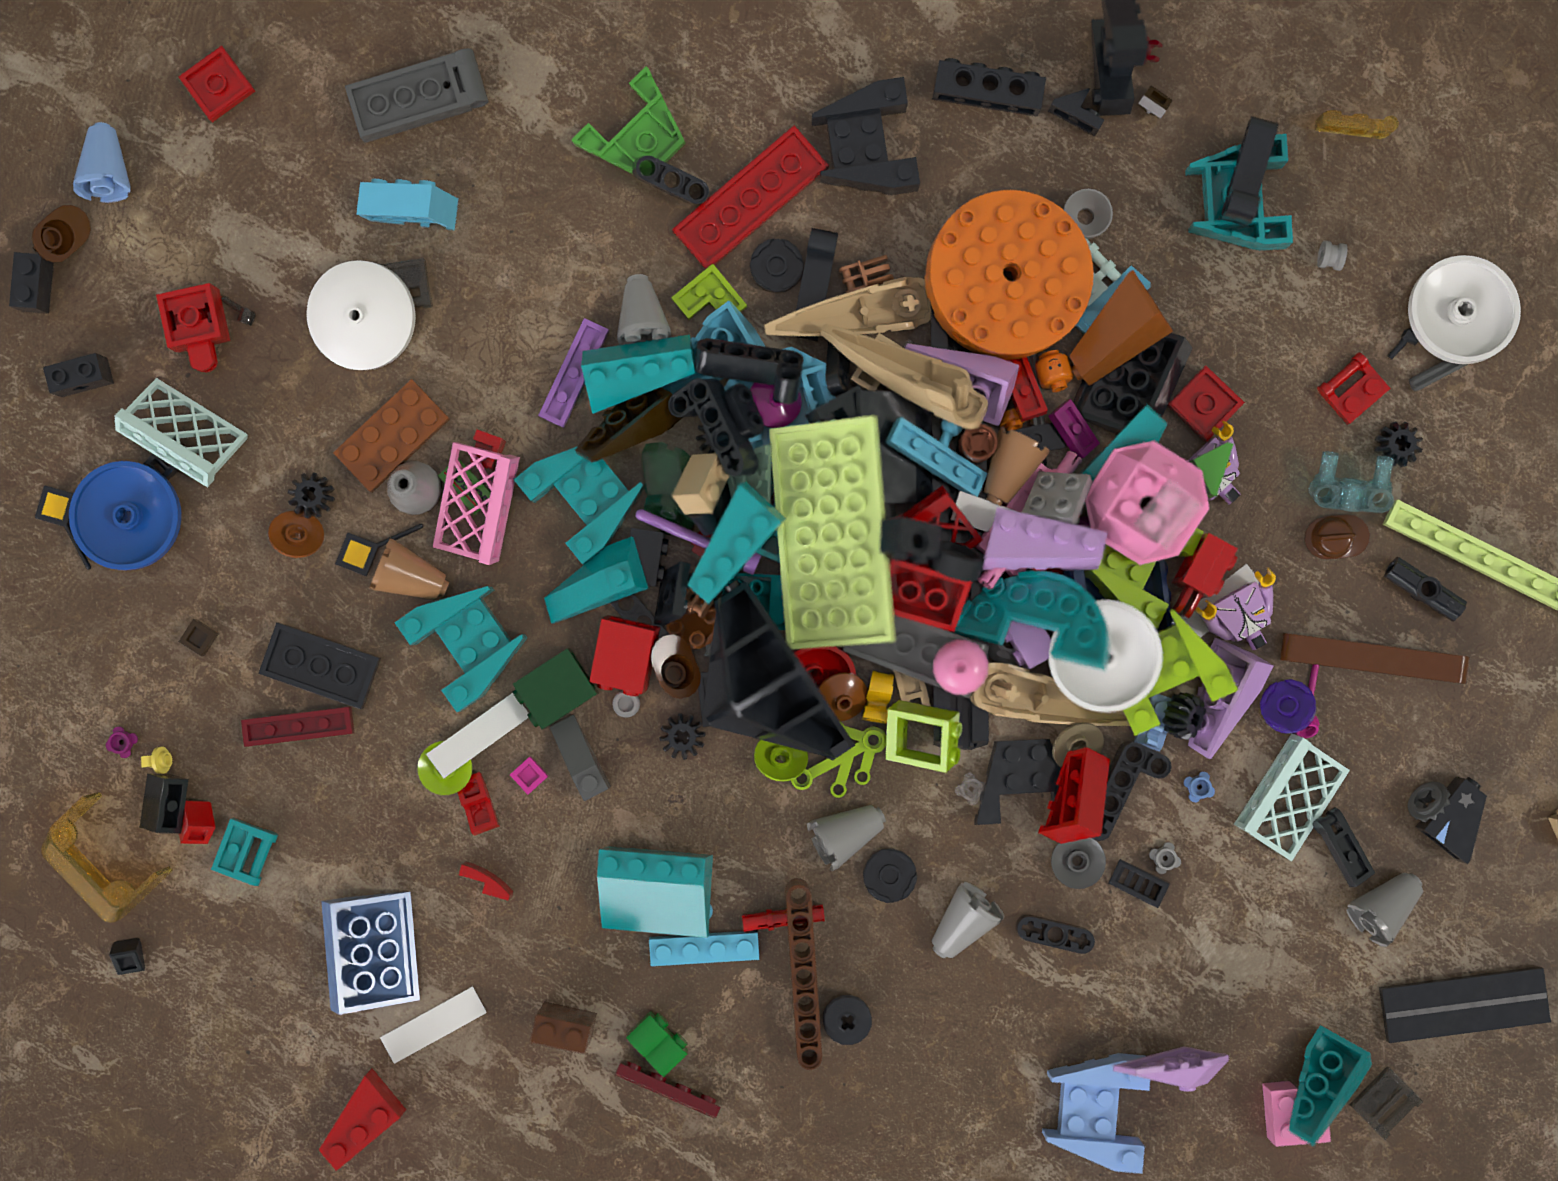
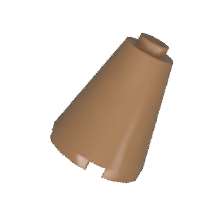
M1000 427L998 431L997 448L992 455L984 493L988 495L986 500L999 506L1002 503L1009 504L1050 452L1047 447H1044L1043 451L1039 450L1040 448L1037 447L1039 443L1016 431L1010 429L1009 433L1006 434L1005 427Z
M390 538L369 588L375 591L436 600L438 595L444 597L449 582L445 580L446 574L396 540Z

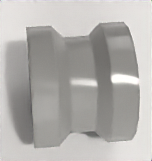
M1324 240L1318 252L1317 266L1319 268L1330 266L1334 270L1341 271L1347 257V245L1343 243L1333 245L1330 241Z

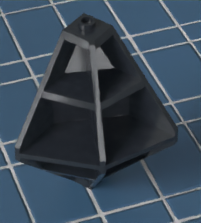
M737 579L726 586L724 589L727 593L715 601L716 616L703 715L711 727L814 753L832 761L856 746L747 582L744 580L740 583Z

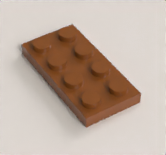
M411 379L338 447L333 454L372 493L399 465L408 460L441 429L450 418Z

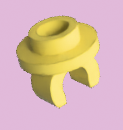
M165 747L155 748L150 756H141V767L153 768L157 774L167 773L172 765V756Z

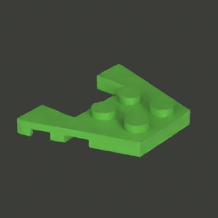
M647 67L641 70L629 82V86L647 105L610 142H607L589 123L571 139L574 145L633 174V162L638 157L649 155L666 163L685 145V140ZM646 160L641 162L639 167L641 174L644 176L651 174L652 165Z

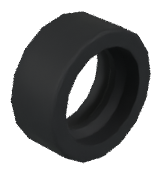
M941 541L940 559L929 560V565L932 569L947 577L960 581L974 582L979 579L985 559L979 552L955 542Z

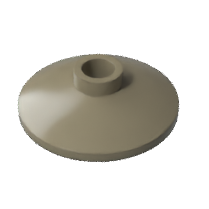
M1087 722L1069 726L1059 734L1054 742L1052 753L1055 762L1062 768L1067 752L1085 747L1101 753L1104 744L1102 732L1097 726Z

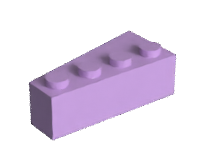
M997 507L983 570H993V568H1007V570H1018V568H1035V570H1046V568L1098 570L1108 532Z

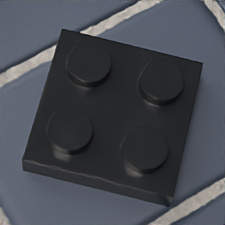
M680 561L664 571L663 582H660L654 617L655 625L665 626L681 618L686 613L688 607V600L685 599L686 591L689 588L688 583L692 578V573H689L690 563Z

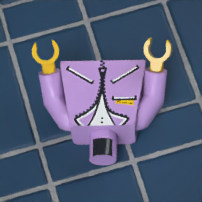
M1223 420L1224 428L1222 431L1215 426L1212 428V432L1219 438L1210 439L1187 462L1225 443H1233L1234 445L1218 494L1230 505L1241 495L1231 484L1240 472L1238 470L1239 461L1236 446L1232 438L1234 430L1232 425ZM1207 497L1208 501L1213 500V499L1215 498V497H1213V498H1208V497Z
M1266 568L1267 574L1264 577L1259 571L1255 572L1254 576L1259 581V584L1257 582H1249L1213 603L1205 600L1207 604L1205 610L1196 607L1195 611L1202 616L1211 633L1224 640L1236 642L1246 638L1252 650H1256L1267 643L1260 629L1271 623L1270 617L1273 614V583L1276 580V576L1270 568Z

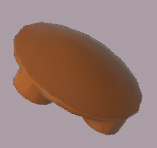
M702 600L699 605L703 606L705 601ZM714 605L710 607L704 618H700L698 616L699 613L695 611L693 613L689 612V608H687L686 613L681 618L667 624L668 633L680 636L686 640L691 650L701 649L710 644L713 638L716 607Z

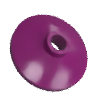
M753 383L750 391L763 418L764 426L782 428L792 423L799 415L802 405L800 391L797 401L784 404L773 401L774 385Z

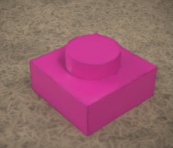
M532 756L527 758L510 774L527 795L549 776Z

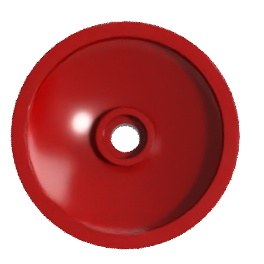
M839 646L793 650L807 673L810 669L815 668L813 672L808 674L817 688L823 680L833 674L847 672L856 675L853 661Z

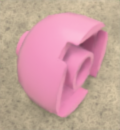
M956 639L946 643L938 650L933 661V672L936 681L944 690L953 694L966 695L976 691L984 684L988 675L989 662L985 652L977 644L969 640Z

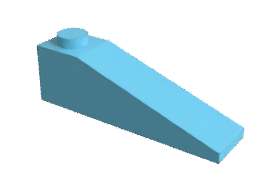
M727 301L707 316L702 323L704 326L695 338H691L694 357L696 355L697 342L705 338L766 347L756 329L731 301ZM695 370V374L661 388L674 394L697 378L717 379L719 381L724 378L702 375Z

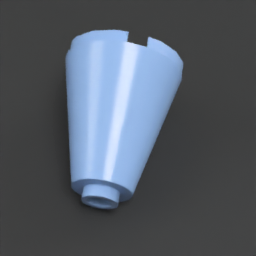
M98 122L87 130L73 181V191L78 196L87 200H91V196L100 197V202H118L128 197L131 186L116 130L107 123Z

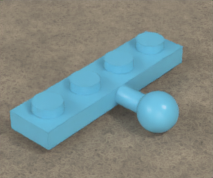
M900 417L896 419L885 442L956 489L978 497L988 473L948 448L953 436L958 435L963 427L945 419L941 422L943 433L939 441Z
M710 904V917H709V919L711 918V916H712V914H713V908H712L711 904ZM758 930L709 933L708 938L681 935L649 938L651 966L759 960Z

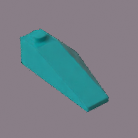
M1321 1025L1306 1047L1304 1064L1299 1078V1087L1288 1128L1290 1133L1312 1146H1315L1357 1090L1372 1066L1371 1054L1368 1051Z

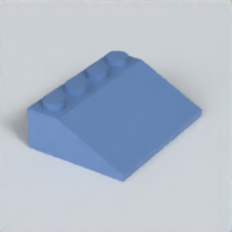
M411 892L354 896L321 901L331 1011L340 1015L420 1000Z

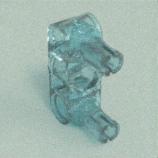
M1333 451L1322 452L1319 474L1315 475V478L1309 485V494L1317 505L1323 508L1340 509L1350 512L1363 511L1384 513L1393 506L1392 482H1390L1394 463L1392 457L1377 456L1373 479L1362 481L1353 478L1340 479L1335 477L1339 454ZM1329 488V493L1326 496L1318 497L1321 489ZM1384 493L1380 501L1373 502L1376 494Z

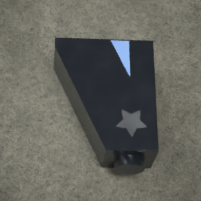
M1455 777L1446 788L1451 795L1448 798L1450 804L1443 808L1444 813H1438L1436 820L1431 818L1426 822L1420 820L1416 828L1455 860L1468 864L1472 858L1487 796L1480 791L1482 786L1472 778Z

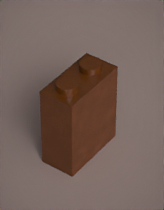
M544 1001L536 1014L530 1042L585 1054L592 1039L597 1013Z

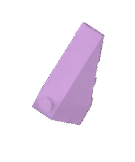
M914 344L906 345L905 349L965 369L969 373L974 390L988 400L987 413L983 421L999 426L1015 386L1019 369L1018 364L994 356Z
M1180 1047L1113 1065V1071L1179 1086L1181 1091H1195L1197 1086L1207 1084L1229 1061V1055Z

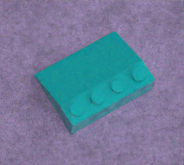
M612 846L599 849L597 882L602 928L708 938L713 855Z

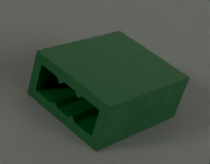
M571 648L565 649L512 684L515 688L512 691L515 698L521 705L525 703L530 711L527 716L535 727L540 726L542 730L599 694L595 685L589 682V676Z

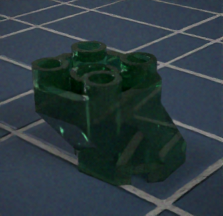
M663 442L645 444L641 457L646 494L643 510L694 532L696 524L689 514H684L672 497L691 456L678 447H675L674 451L666 449L668 444ZM659 529L661 532H663V533H665V534H667V535H673V534H670V533H668V532H666V531H663V530Z

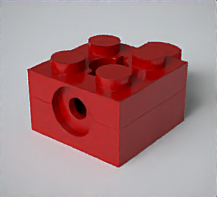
M206 283L157 294L156 297L167 348L177 353L187 351L189 362L193 369L203 373L213 371L218 365L214 345L230 341L219 288Z
M1210 533L1203 534L1193 555L1185 556L1171 582L1183 589L1173 610L1179 614L1185 607L1182 616L1189 619L1201 598L1212 597L1213 594L1217 595L1224 585L1222 578L1226 570L1230 571L1237 561L1235 554L1238 548Z

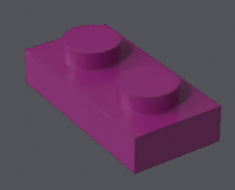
M1071 399L1064 401L1048 415L1071 452L1077 454L1076 459L1078 457L1084 458L1100 444Z

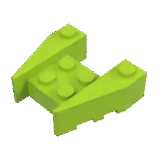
M1196 528L1178 557L1192 556L1204 531ZM1105 543L1098 570H1084V576L1092 581L1105 599L1132 606L1140 611L1155 629L1158 628L1169 604L1143 590L1156 561L1139 565Z
M1170 609L1169 612L1175 624L1157 632L1162 647V665L1159 677L1153 688L1142 700L1123 709L1135 736L1161 725L1149 700L1150 697L1197 676H1200L1212 702L1238 691L1227 665L1173 609Z

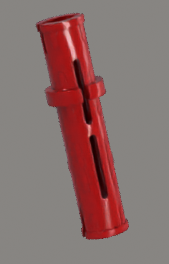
M823 904L813 905V922H825ZM766 909V912L742 914L744 932L759 929L773 931L774 928L787 926L786 909L774 911ZM803 915L796 916L793 923L796 925L804 924L807 918Z

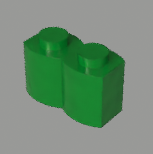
M650 1011L627 1033L626 1038L653 1068L665 1077L688 1054V1049L686 1048L688 1043L678 1032L674 1035L668 1030L667 1026L669 1023L660 1013L655 1015Z

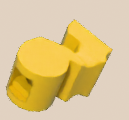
M872 670L866 696L867 704L863 709L861 720L881 724L887 723V704L890 703L893 692L894 674L879 673Z

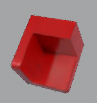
M478 429L473 438L476 441L475 447L502 454L506 443L504 439ZM488 457L481 464L484 468L495 471L497 460Z
M185 801L181 834H179L180 843L208 844L216 827L211 803L207 801Z

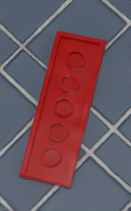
M793 125L676 225L672 232L706 270L712 264L716 265L818 178L821 171L827 170L829 165L796 126Z

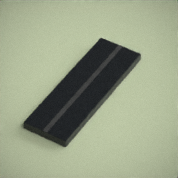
M1542 967L1379 987L1385 1035L1388 1043L1551 1022L1545 974Z

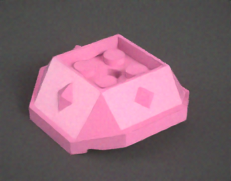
M1155 441L1113 449L1093 480L1085 500L1091 529L1108 532L1105 543L1139 565L1178 556L1209 510L1202 470ZM1145 496H1152L1155 500L1154 507L1148 511L1142 510L1139 505L1140 500Z

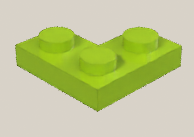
M714 264L671 297L672 301L688 320L709 303L715 310L727 301H731L740 312L747 308V304Z

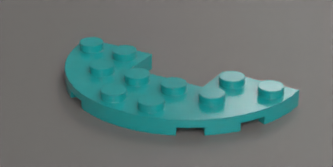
M1046 571L1018 572L1017 576L1004 580L1002 577L999 578L992 590L983 587V591L972 601L968 600L965 603L955 631L952 632L957 635L1002 646L1011 622L1015 621L1057 631L1058 634L1050 652L1054 659L1105 671L1110 653V636L1107 622L1094 598L1072 579Z

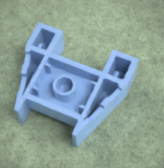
M1117 1053L1098 1060L1092 1059L1073 1066H1062L1047 1070V1075L1051 1082L1061 1083L1057 1130L1042 1128L1046 1141L1113 1171L1142 1174L1144 1144L1139 1137L1116 1135L1120 1088L1149 1091L1150 1080L1113 1071V1065L1146 1056Z

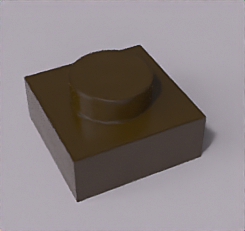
M1150 86L1138 104L1148 114L1161 119L1173 100L1153 86Z
M193 619L178 642L196 654L205 656L219 633L199 620Z

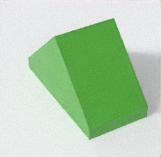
M1225 443L1189 461L1190 464L1202 470L1208 498L1216 497L1234 445L1233 443Z

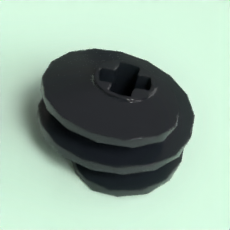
M841 995L831 1000L825 1007L823 1026L827 1035L833 1041L842 1045H853L861 1042L868 1035L872 1026V1016L867 1004L859 997ZM846 1015L848 1018L849 1015H852L853 1023L849 1025L846 1022L844 1025L842 1016Z

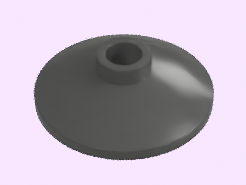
M1088 838L1063 844L1058 843L1052 852L1051 866L1054 875L1062 884L1074 889H1084L1094 885L1102 877L1106 866V857L1101 845L1096 840ZM1079 855L1081 863L1074 865L1072 859L1074 856Z

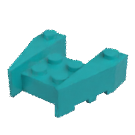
M1276 134L1266 170L1282 169L1288 162L1287 134ZM1241 144L1189 164L1185 175L1202 174L1205 221L1193 222L1188 229L1189 233L1258 251L1287 249L1293 243L1292 215L1264 217L1262 184L1258 195L1261 196L1259 207L1254 220L1249 226L1220 219Z
M577 447L533 463L517 476L514 481L530 501L534 503L554 487L557 488L587 525L565 543L584 565L611 543L612 538L625 521L633 505L639 499L645 486L640 482L629 491L603 459L592 463L579 456L575 451Z
M490 586L416 607L395 622L409 645H417L434 632H437L465 674L441 690L456 712L465 710L485 696L491 685L500 676L506 665L528 638L526 634H521L514 640L510 639L483 600V598L495 591Z

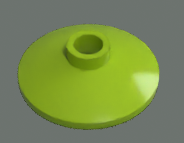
M760 740L755 748L754 761L759 771L766 777L776 781H790L799 777L805 771L808 764V752ZM776 760H782L784 763H779Z
M439 741L428 746L421 754L417 768L418 776L424 787L432 793L451 795L462 790L469 782L472 775V760L470 759L443 778L426 755L444 742Z

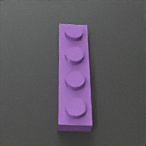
M584 318L541 408L539 417L562 428L565 427L585 385L581 367L582 353L585 350L602 348L610 332L609 329Z

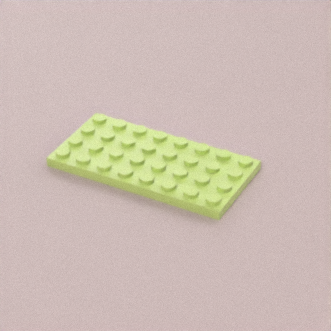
M868 416L769 429L770 444H772L771 457L775 506L786 518L777 531L787 643L791 649L895 641L889 556L880 553L881 520L885 519L877 417Z

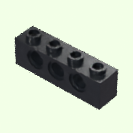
M946 58L944 61L939 60L932 100L1038 117L1042 108L1046 77H1041L1039 73L1033 71H1026L1024 74L1016 73L1008 67L992 69L987 68V65L983 63H971V65L961 64L957 59ZM958 77H965L968 79L969 85L960 86L957 84L956 79ZM990 81L995 84L996 89L988 91L983 87L982 83ZM1014 85L1020 87L1022 94H1012L1009 87Z

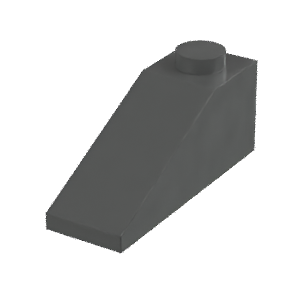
M575 715L551 726L552 734L583 801L609 789L611 785Z

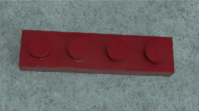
M351 706L241 720L244 747L354 733Z
M627 1061L625 1065L619 1064L615 1076L713 1119L717 1118L721 1107L715 1105L716 1099L701 1094L700 1098L690 1094L691 1088L676 1083L675 1087L665 1083L667 1078L657 1073L651 1072V1075L648 1076L640 1072L642 1067Z

